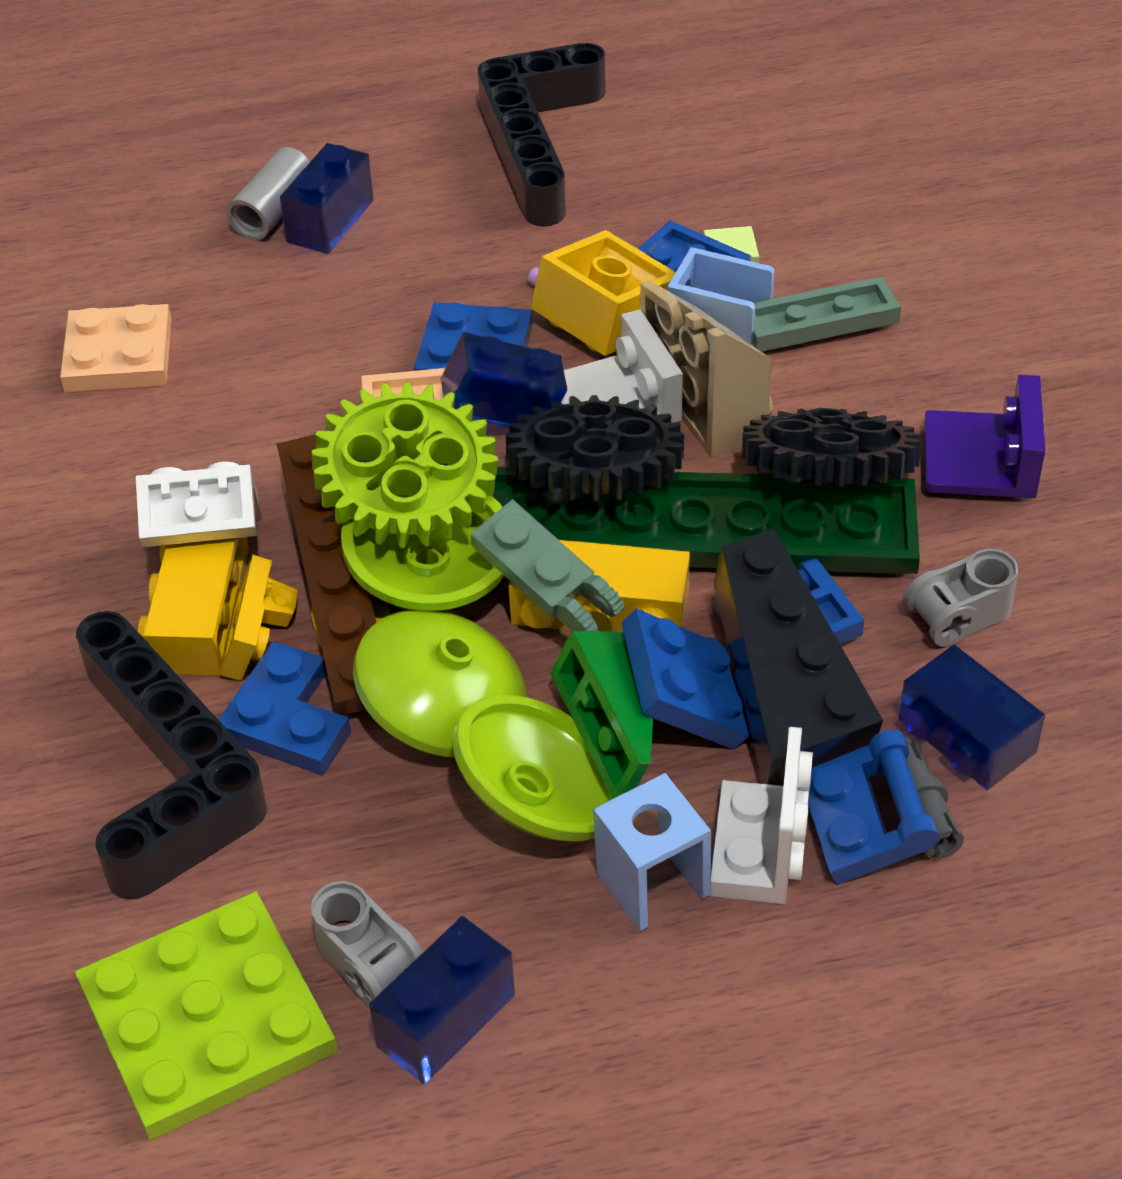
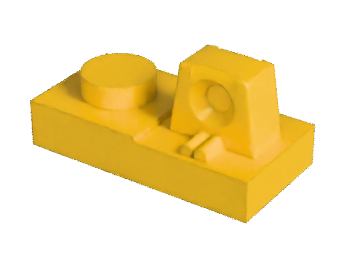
M252 555L238 590L219 675L241 681L250 659L258 662L261 660L270 633V629L262 627L261 623L288 627L296 607L298 590L268 577L272 560Z

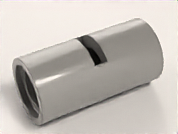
M291 147L279 148L228 204L226 215L234 230L248 239H263L314 181L315 171L310 160L297 149Z

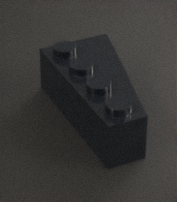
M773 528L721 546L713 585L728 648L732 650L736 668L735 680L739 696L743 697L748 718L747 728L750 735L751 748L755 749L759 765L760 784L784 786L789 727L802 728L800 751L813 752L812 767H815L869 745L870 740L879 734L883 719L775 529Z

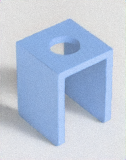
M691 247L670 281L668 291L695 305L753 346L754 302L773 299L774 268Z
M666 773L593 809L597 874L639 932L648 927L647 869L670 858L701 899L711 894V830ZM658 810V835L648 836L638 832L633 826L634 818L643 811Z

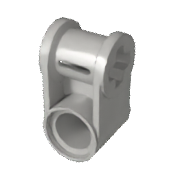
M998 549L977 551L967 558L939 570L928 571L917 577L904 593V605L913 614H919L930 627V638L935 644L941 647L954 645L966 636L989 626L1002 623L1011 616L1018 579V564L1011 555Z
M346 881L332 882L323 886L314 895L311 903V913L317 950L321 957L346 980L352 991L366 1006L371 1009L379 1008L385 1003V994L410 974L419 976L428 970L427 958L417 940L401 924L394 922L355 883ZM338 921H352V923L346 926L338 927L332 925Z

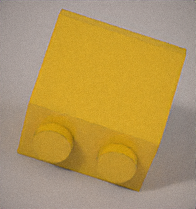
M605 230L541 257L530 308L548 319L553 326L564 329L584 342L592 351L607 356L617 351L616 339L621 337V314L640 309V284L651 281L668 291V285L676 272Z

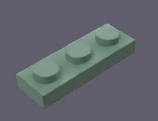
M883 276L754 302L753 346L763 352L899 323L901 306Z

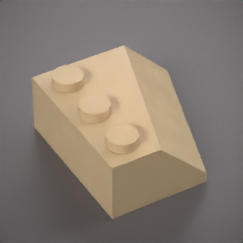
M651 281L641 283L640 309L683 373L682 420L710 458L742 448L743 427L750 426V420H761V415L772 414L773 405L770 397L772 359L695 305Z

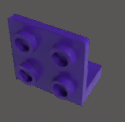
M1018 375L1014 397L1005 396L1003 414L926 411L924 419L926 491L932 493L1036 498L1046 451L1040 376Z

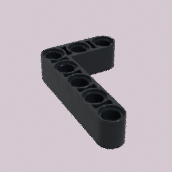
M577 43L491 58L482 62L478 67L481 114L523 216L527 222L536 226L545 227L558 224L566 215L564 170L539 116V112L590 104L604 97L606 93L605 50L593 43Z
M102 611L87 616L76 629V639L90 682L177 780L109 821L100 829L96 837L95 847L110 891L119 898L127 900L140 899L153 893L256 828L267 814V803L259 766L249 752L125 617L116 612Z

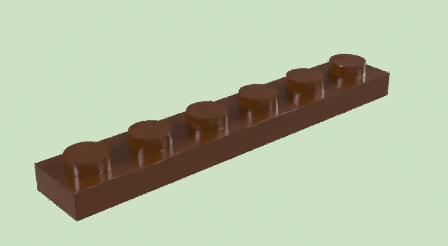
M316 434L277 443L337 714L340 715L366 710L354 684L353 662L363 636L376 623L370 593L353 578L344 562L341 548L343 523L338 524L335 522V506L324 508L322 506L321 490L314 488L312 450L316 449Z

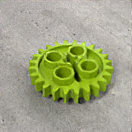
M410 382L404 383L401 394H393L388 384L382 383L381 396L374 398L365 389L360 390V405L356 406L350 401L343 399L340 402L341 417L327 414L325 416L326 431L316 432V449L312 450V470H314V488L321 490L322 506L324 508L335 506V522L338 524L354 518V535L357 537L369 528L375 529L376 544L379 545L384 542L389 533L397 535L400 548H405L409 535L417 534L424 546H429L430 532L437 530L447 540L452 538L453 521L460 526L469 528L471 526L472 511L484 513L486 496H492L494 493L498 457L494 455L495 438L486 436V420L472 421L473 406L471 404L462 406L457 410L454 409L455 394L452 392L445 395L440 401L434 399L433 385H428L421 395L413 394ZM407 495V496H411V497L403 498V497H397V496Z

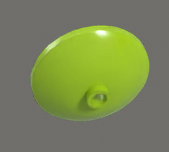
M400 495V496H397V497L406 498V497H411V496ZM486 496L484 513L472 511L471 526L469 528L460 526L453 521L452 538L447 540L437 530L430 532L429 546H424L417 534L409 535L405 548H400L397 535L390 533L381 545L376 544L375 529L369 528L358 537L355 536L354 518L343 522L341 548L344 562L353 578L365 590L395 606L420 611H438L467 605L493 590L504 577L498 569L471 545V533L499 511L502 506L493 496Z
M406 610L386 616L371 626L365 633L354 657L353 678L356 691L372 718L398 740L418 750L434 755L455 757L452 743L455 726L463 712L475 701L493 695L527 697L522 672L505 646L480 625L448 612Z
M516 695L488 696L468 706L455 726L452 743L455 759L461 774L475 796L496 816L513 827L536 837L554 841H585L594 839L593 809L612 800L573 718L551 705Z

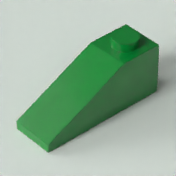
M572 630L550 674L611 798L614 799L636 788L651 763L653 718L642 713L624 632Z

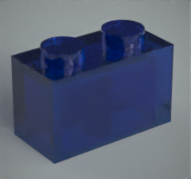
M325 144L280 195L287 243L329 254L374 200L368 153L349 149L342 145Z
M467 332L462 333L441 376L443 397L450 392L455 394L454 409L457 410L462 406L471 404L473 406L472 420L485 419L487 423L509 428V424L518 423L519 414L531 415V407L533 406L549 409L550 400L561 403L568 391L561 355L551 353L542 348L533 349L504 342L496 337H483Z
M954 644L904 680L898 719L904 723L912 735L919 739H924L948 758L951 765L959 773L970 776L988 791L1037 753L1045 714Z
M461 916L369 1003L376 1047L425 1085L515 996L512 952L467 918Z

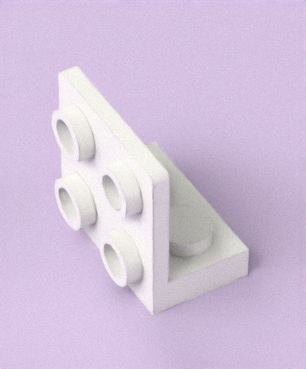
M641 309L621 314V337L616 339L618 355L547 376L548 389L555 401L563 405L569 404V397L571 396L578 398L581 402L588 401L591 395H597L599 400L606 402L613 396H618L619 403L627 404L636 399L639 400L640 409L655 405L657 406V415L669 413L671 414V423L682 421L683 373Z
M218 462L210 465L207 469L189 471L165 467L156 469L149 475L136 476L138 529L142 547L257 536L256 520H260L262 515L250 465Z
M789 727L784 786L722 780L711 871L710 896L786 904L788 879L801 880L813 752L800 751L802 728Z

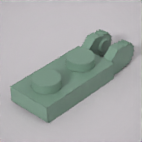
M513 499L471 533V545H473L476 551L551 618L556 616L570 630H599L592 615L575 600L580 594L595 607L599 608L601 612H604L606 616L615 617L624 608V602L621 600L618 592L613 587H610L608 582L601 576L594 575V571Z

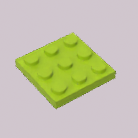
M257 891L75 971L80 988L149 1141L338 1052L335 1036Z

